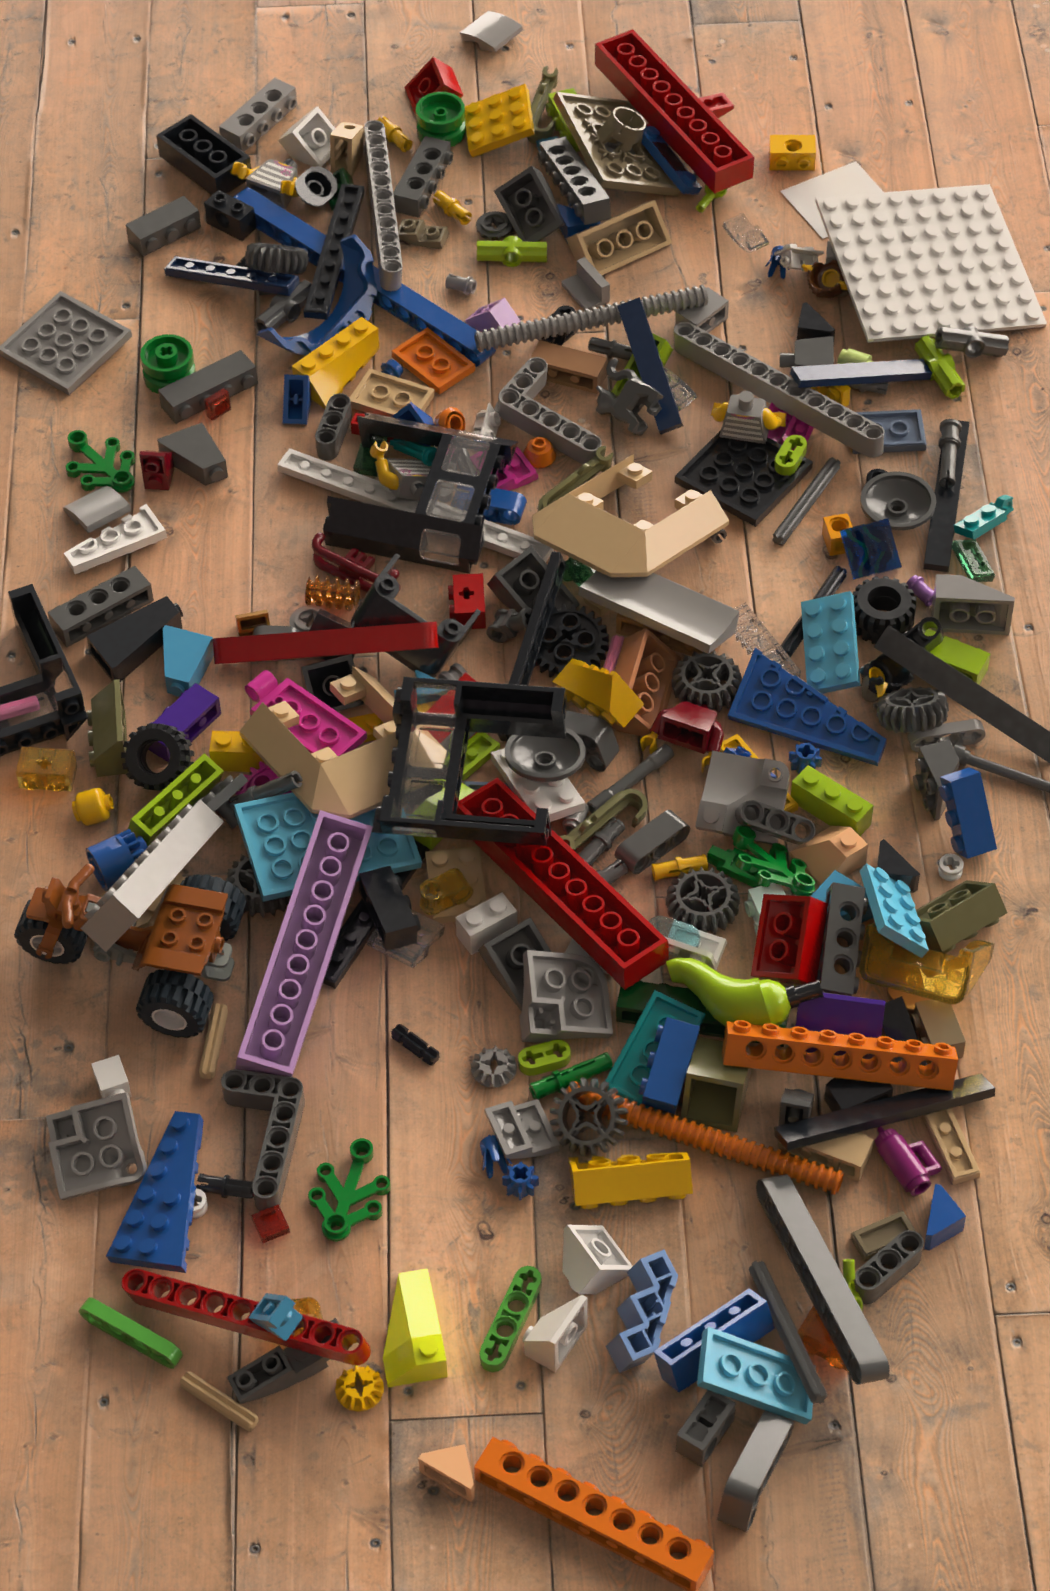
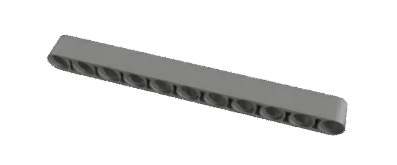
M370 120L364 124V155L380 285L387 291H396L402 285L403 265L385 127L380 121Z
M681 322L674 327V349L677 353L746 391L752 392L770 404L772 402L777 408L792 416L794 415L797 419L867 457L874 458L882 455L884 450V429L880 425L810 387L799 388L793 378L689 322Z

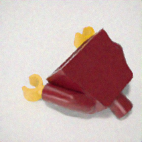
M683 701L673 708L661 710L649 730L651 732L650 735L643 736L640 744L642 751L645 750L646 746L650 745L649 752L652 754L658 749L656 743L658 737V739L702 754L707 752L708 755L702 759L701 771L703 773L704 767L710 765L712 751L720 752L724 732L721 724L716 721V711L710 710L706 704L698 706Z

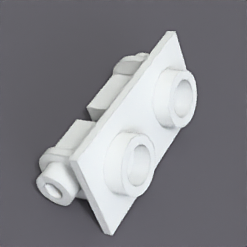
M787 244L783 246V249L775 252L774 255L781 256L780 263L784 268L805 271L801 265H813V263L819 262L818 256L823 255L824 251L814 250L813 247L802 248L797 247V244Z
M488 403L486 410H481L477 413L473 428L475 431L472 432V437L496 440L501 419L491 403ZM470 439V441L490 445L486 441Z

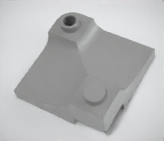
M712 751L706 783L700 800L695 825L696 829L732 837L736 827L742 826L736 820V809L739 805L749 800L759 801L784 810L790 780L788 767L781 761ZM779 770L781 775L779 778L774 779L771 777V772ZM746 806L744 816L748 820L753 821L756 815L755 810ZM772 815L769 821L770 825L778 830L781 826V821L777 816ZM753 830L756 833L754 841L767 844L778 843L779 838Z
M527 950L523 954L524 993L522 1013L519 1015L522 1042L544 1043L558 1039L610 1038L613 1035L607 981L604 972L594 961L586 956L570 953Z
M127 1092L72 1106L69 1110L46 1116L51 1142L48 1143L61 1200L108 1188L135 1184L143 1179L147 1171L144 1151L139 1143L131 1101ZM132 1164L137 1166V1171L134 1174L129 1173V1167Z

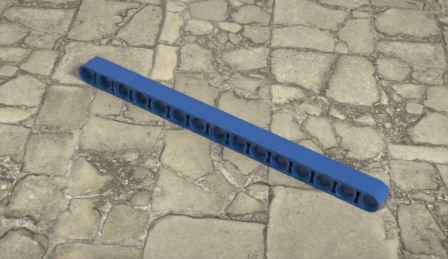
M249 187L244 188L233 196L254 207L256 228L282 245L305 249L308 252V261L317 267L326 235ZM343 265L339 281L344 284L345 266ZM373 265L375 282L377 284V295L374 297L373 303L419 332L428 327L472 361L475 367L481 365L496 352V349L491 347V350L483 349V352H479L474 338L475 331L477 330L404 284L396 291L383 289L380 285L379 270Z

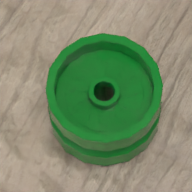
M434 92L422 97L416 104L417 136L420 142H422L425 136L449 141L451 147L462 142L466 135L465 104L461 98L448 92Z
M163 334L148 340L141 348L140 360L143 367L144 382L146 387L154 393L159 394V389L196 372L192 346L184 337L174 334Z

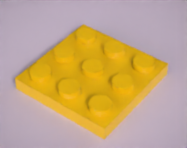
M526 84L513 87L465 106L468 149L472 158L535 134L529 90Z

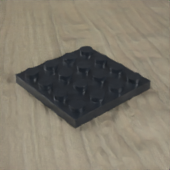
M720 430L675 475L674 483L687 490L697 491L702 495L711 490L722 509L756 527L812 469L813 461L804 457L794 474L788 476L780 475L775 471V457L782 446L781 444L768 437L766 444L720 437Z

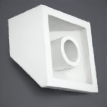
M317 106L290 127L278 141L293 159L312 167H322L330 159V134L336 128Z
M567 1225L564 1228L562 1272L569 1280V1285L578 1294H598L628 1276L627 1272L633 1266L603 1226Z
M580 1295L541 1317L534 1327L530 1326L522 1340L524 1342L525 1356L556 1373L587 1328V1297Z

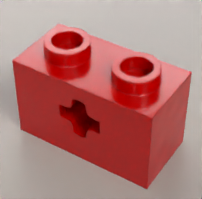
M483 573L453 575V585H448L449 601L454 600V604L449 605L450 619H454L465 626L476 609H479L481 613L472 629H486Z

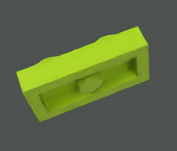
M478 732L470 738L467 745L462 780L465 781L491 759V752L500 750V743L486 733ZM450 756L445 761L447 769L449 766Z

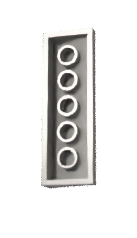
M596 570L586 582L579 586V596L708 654L736 633L739 610L655 573L648 577L611 578Z

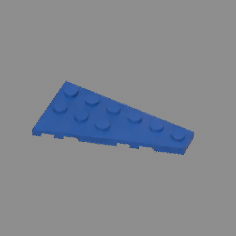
M755 647L728 713L729 720L802 743H810L815 747L875 766L879 765L887 744L886 738L863 722H859L847 714L846 710L831 703L826 696L796 675H791L774 660L771 661Z
M174 1112L106 1255L111 1263L186 1273L187 1263L185 1262L186 1251H189L190 1243L188 1230L189 1226L192 1225L196 1192L194 1178L195 1174H198L197 1153L201 1149L204 1123L200 1114Z

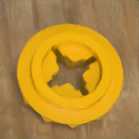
M354 1365L349 1370L344 1369L342 1375L336 1379L335 1394L337 1400L343 1407L351 1411L360 1412L373 1408L379 1403L384 1393V1383L379 1372H375L368 1365L366 1367ZM356 1379H359L362 1385H368L363 1387L362 1397H359L356 1388H353L356 1385Z

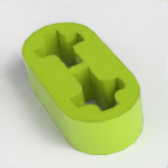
M791 435L784 441L775 457V471L778 474L788 476L796 472L807 451V441L803 436Z
M558 1039L526 1047L518 1055L519 1070L524 1075L535 1076L566 1067L571 1060L570 1046L564 1040ZM554 1051H559L562 1057H557ZM531 1058L535 1061V1064L530 1065L526 1059Z

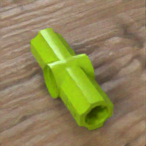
M517 236L505 237L503 241L477 240V261H502L508 267H516L521 262H547V242H524Z
M929 335L921 337L915 343V351L932 371L931 379L929 380H935L946 397L951 399L959 397L965 391V384L955 370L952 356L949 353L944 354L941 349L936 348L934 338L929 337Z

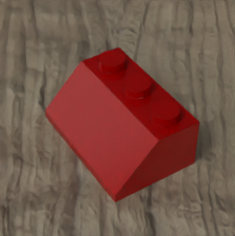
M763 894L751 976L796 985L816 981L828 903L811 896Z

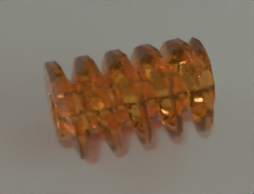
M316 574L313 581H311L310 577L307 580L305 603L306 605H312L315 601V605L319 607L325 603L327 608H332L335 604V608L338 610L342 609L343 606H345L347 611H351L353 607L356 610L360 600V582L356 579L354 585L350 586V580L346 578L344 584L341 585L339 577H336L334 583H331L328 575L325 577L324 582H321L320 575Z

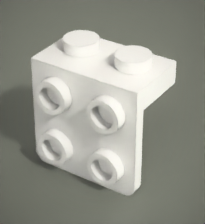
M677 922L673 923L668 938L665 937L668 940L669 960L674 958H694L714 970H717L727 944L725 938Z

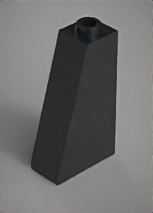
M165 596L87 635L89 652L111 681L119 679L121 682L163 646L164 625L182 629L181 617H183V612L177 603L173 604L168 596Z

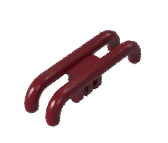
M322 532L317 533L312 539L311 545L314 551L313 562L315 566L367 593L372 584L363 580V578L374 583L379 574L370 570L375 563V558L372 556L367 558V554L359 553V550L352 548L345 557H342L322 546L325 535ZM323 558L338 565L339 568L326 562L325 560H323ZM393 569L391 576L397 579L400 573L397 569Z

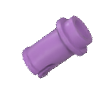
M917 575L912 576L906 583L908 589H912L914 594L926 606H931L934 591L924 583V578Z

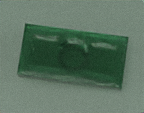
M376 435L374 442L376 441L377 446L380 448L383 441H386L388 444V437ZM360 444L353 471L361 475L378 477L375 465L377 459L371 456V448L362 447Z
M954 540L951 547L967 577L976 582H992L996 575L977 540Z

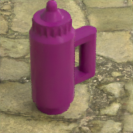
M878 1127L877 1132L879 1135L875 1139V1145L878 1148V1153L898 1182L912 1196L924 1193L931 1186L930 1176L938 1174L942 1170L941 1165L924 1141L908 1144L903 1136L899 1135L893 1128L884 1130L883 1127ZM915 1152H917V1153L919 1154V1156L921 1157V1159L923 1160V1162L926 1164V1166H927L926 1168L922 1165V1163L920 1162V1160L917 1158V1156L915 1155Z

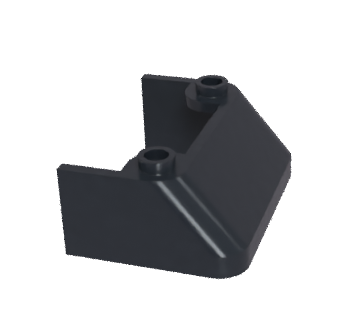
M395 553L376 578L351 618L352 628L427 622L394 599L399 592V583L391 576V573L400 557L397 553ZM476 609L465 626L454 619L443 620L437 627L439 648L390 651L386 653L412 671L418 670L435 678L468 635L481 611Z

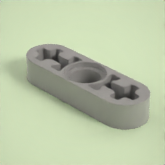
M970 719L943 723L933 730L928 729L924 732H910L908 740L911 749L919 752V747L949 739L953 747L955 744L962 746L976 744L985 738L986 733L980 720Z

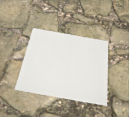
M856 161L781 190V193L822 239L828 237L815 203L817 197L884 192Z

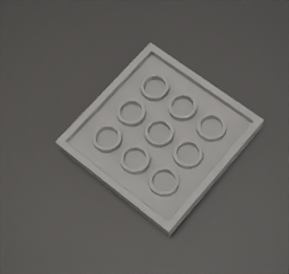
M60 291L0 345V356L70 395L132 337V333L125 326Z

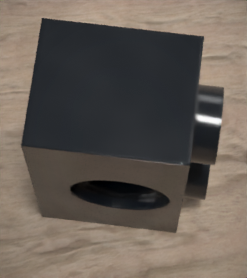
M220 190L204 202L206 223L222 232L243 241L257 229L254 207Z

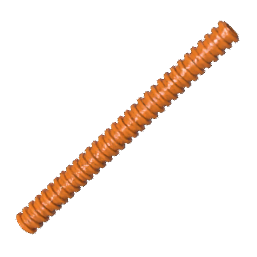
M589 1093L577 1099L588 1106L595 1101L598 1102L602 1096ZM624 1098L625 1102L618 1106V1109H628L627 1114L620 1115V1119L628 1121L626 1126L632 1124L635 1129L641 1127L644 1132L650 1130V1133L653 1135L659 1133V1137L667 1136L668 1140L674 1138L677 1143L683 1141L684 1145L689 1146L692 1144L695 1149L701 1147L703 1152L710 1150V1154L718 1153V1156L721 1158L725 1155L730 1161L734 1158L736 1163L743 1161L745 1166L752 1164L754 1169L761 1167L763 1172L770 1170L772 1175L775 1173H779V1176L787 1174L791 1180L794 1178L799 1184L805 1182V1186L809 1187L811 1184L814 1185V1189L820 1187L823 1192L831 1191L832 1195H836L841 1187L844 1177L843 1170L841 1169L835 1171L834 1167L826 1168V1165L823 1163L817 1165V1162L814 1160L810 1163L808 1158L801 1160L799 1155L792 1157L790 1152L783 1154L781 1149L774 1151L772 1146L765 1148L763 1143L756 1145L754 1140L750 1143L745 1137L741 1140L738 1135L732 1137L729 1132L723 1134L720 1129L714 1131V1128L711 1126L705 1128V1125L702 1123L696 1125V1121L692 1120L690 1123L687 1118L681 1120L678 1115L672 1117L669 1112L663 1114L660 1109L654 1111V1108L651 1106L645 1108V1104L641 1103L639 1106L636 1101L630 1103L627 1098ZM607 1105L602 1118L608 1116V1120H611L610 1108Z

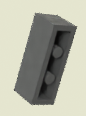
M185 196L125 224L128 242L142 256L150 254L201 228L199 210Z

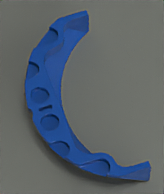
M354 234L343 238L340 242L345 266L344 284L339 301L329 315L328 320H325L315 329L298 336L281 337L272 327L261 330L257 335L290 352L308 355L360 317L369 321L373 312L371 309L374 297L377 295V284L372 265L374 262L373 256L359 237Z

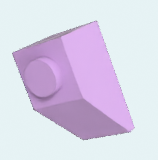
M502 298L480 307L465 322L482 332L483 329L490 331V328L497 329L498 326L504 328V325L507 324L512 326V323H516L517 325L520 319L507 300Z

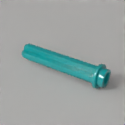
M395 438L390 440V445L393 446V449L421 460L426 466L432 465L437 448L432 446L426 447L419 443Z

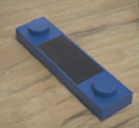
M646 126L641 142L682 194H699L703 187L697 181V177L686 168L659 135L658 129L653 126Z

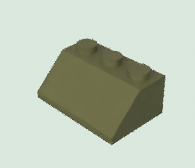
M116 679L91 699V710H87L88 726H92V730L88 731L89 746H93V751H89L90 767L96 768L97 777L128 773V770L123 769L122 763H126L125 758H121V752H126V747H123L124 742L127 741L126 712L120 680Z
M969 880L964 881L916 910L920 918L922 931L926 936L925 940L928 949L941 953H947L955 949V944L961 940L975 937L978 934L977 931L983 927L997 924L999 918L1008 913L995 883Z

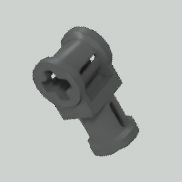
M514 608L497 610L494 615L495 621L486 630L488 637L497 643H504L507 639L516 637L520 630L527 629L533 609L525 608L518 613Z

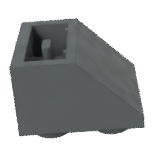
M950 739L919 747L918 759H915L916 775L913 776V784L915 789L921 792L924 808L926 811H930L934 821L939 820L946 809V803L942 799L939 790L940 786H942L940 777L958 771L960 759Z

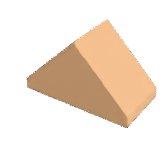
M465 1444L422 1453L419 1456L420 1473L472 1503L475 1498L474 1482Z

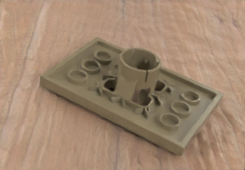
M556 92L553 100L593 176L602 188L678 196L680 190L641 143L646 122L629 101ZM619 141L622 143L613 152H609L604 146L606 142L617 143ZM631 147L633 148L636 155H633L629 152Z

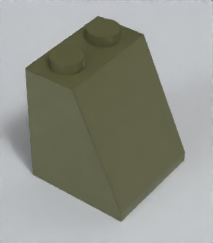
M699 1037L686 1073L681 1120L687 1118L690 1123L693 1120L699 1125L702 1123L705 1126L737 1132L752 1068L723 1065V1041Z

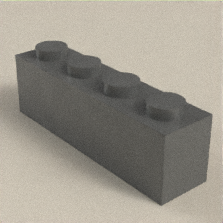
M239 350L159 389L161 408L177 424L210 408L208 407L210 402L212 404L223 397L222 400L217 402L220 403L258 384L257 370L252 361L242 350Z

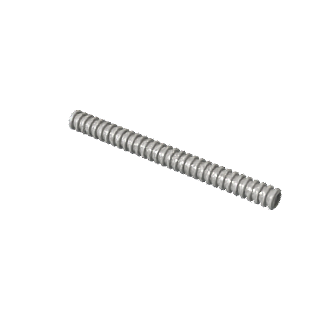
M699 285V288L693 286L690 289L688 287L685 288V291L679 289L677 292L671 291L670 294L668 292H664L663 295L659 293L656 294V297L650 295L649 298L644 296L641 301L646 316L649 318L651 314L657 316V313L663 315L665 312L671 313L672 310L674 312H678L679 309L683 311L686 310V307L692 309L693 306L697 308L701 304L707 306L708 293L704 285ZM621 301L620 304L615 302L612 306L606 304V307L600 305L597 309L596 307H592L591 310L585 308L583 312L581 310H577V313L571 311L568 315L567 313H563L562 316L556 314L555 317L548 316V319L542 317L539 321L537 318L533 322L527 320L526 323L519 322V325L512 323V326H509L507 324L504 325V328L498 326L497 329L490 328V331L483 329L480 332L478 330L474 334L477 350L483 352V349L488 351L491 350V347L497 349L498 346L503 348L506 344L508 346H512L513 343L518 345L520 341L526 343L527 340L532 342L535 338L537 340H541L542 337L547 339L549 335L556 337V334L561 336L564 332L570 334L571 331L576 333L579 329L581 331H585V328L590 330L593 326L599 328L600 325L605 327L608 323L610 325H614V322L620 324L622 319L617 306L625 303V301Z

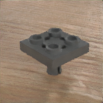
M242 773L234 778L229 775L223 781L216 784L210 790V793L199 800H202L213 812L217 811L229 824L230 828L233 829L238 825L229 800L248 780Z

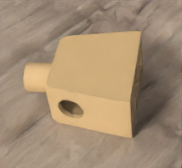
M341 122L330 134L331 172L334 173L343 167L353 176L364 153V127L358 124Z

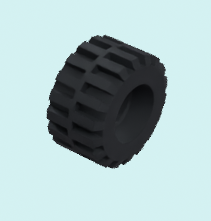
M877 576L872 577L871 581L868 579L864 580L863 584H859L856 590L853 591L856 635H862L864 641L870 640L872 641L871 644H876L888 625L901 634L913 628L916 597H914L913 590L908 589L906 583H899V579L896 578L892 580L887 576H883V578L879 579Z
M150 723L147 726L138 727L137 732L129 734L130 741H125L123 747H126V752H121V758H125L126 762L122 763L123 769L128 770L127 777L133 779L134 784L144 787L143 789L163 791L194 763L190 762L191 757L194 756V751L189 748L192 745L190 740L185 739L186 735L182 731H178L176 727ZM157 741L163 742L170 753L169 763L160 773L151 771L146 762V754L149 747Z

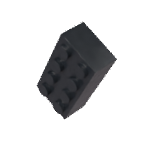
M192 114L156 135L159 156L211 195L218 190L227 194L246 182L245 179H240L238 175L231 174L234 162L243 163L248 169H251L250 156Z

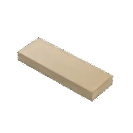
M952 1109L921 1116L952 1185L980 1178L981 1171Z

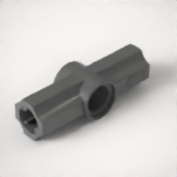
M304 280L299 283L290 296L275 295L270 303V307L254 319V326L260 332L270 327L276 330L286 321L289 323L294 322L300 315L301 308L306 305L312 284Z
M968 326L963 329L941 327L935 333L934 344L936 348L964 352L970 358H976L981 354L1002 357L1003 355L1006 356L1009 349V339L1006 335L979 332L974 326Z

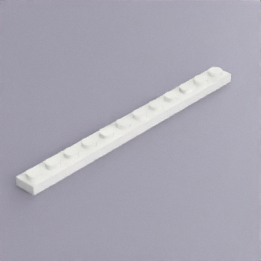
M290 448L277 464L278 471L363 503L415 513L419 502L416 499L396 497L387 487L381 485L378 480ZM436 502L431 516L461 522L465 519L467 513ZM484 519L485 541L483 547L516 558L532 546L545 563L550 557L553 548L535 540L534 537ZM448 533V534H450V535L459 537V535H457V534Z

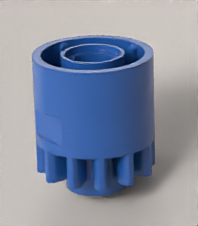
M128 829L86 848V855L89 864H92L95 868L93 873L97 881L107 891L148 846L141 836L136 838L134 832Z

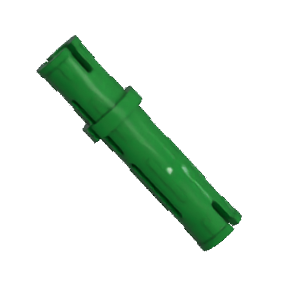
M604 1052L597 1057L588 1059L560 1072L558 1070L553 1071L550 1076L530 1083V1093L534 1100L544 1098L556 1092L561 1093L560 1090L568 1088L571 1081L579 1083L581 1078L589 1079L602 1072L611 1070L613 1067L612 1059L607 1052Z

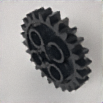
M562 604L561 610H557L554 606L535 666L539 665L540 673L549 670V677L551 678L555 673L559 674L572 658L586 662L589 666L591 664L596 665L599 668L600 660L606 659V652L609 650V634L607 633V626L602 625V618H595V611L586 614L585 606L579 611L576 610L575 604L571 606V609H567L566 605Z

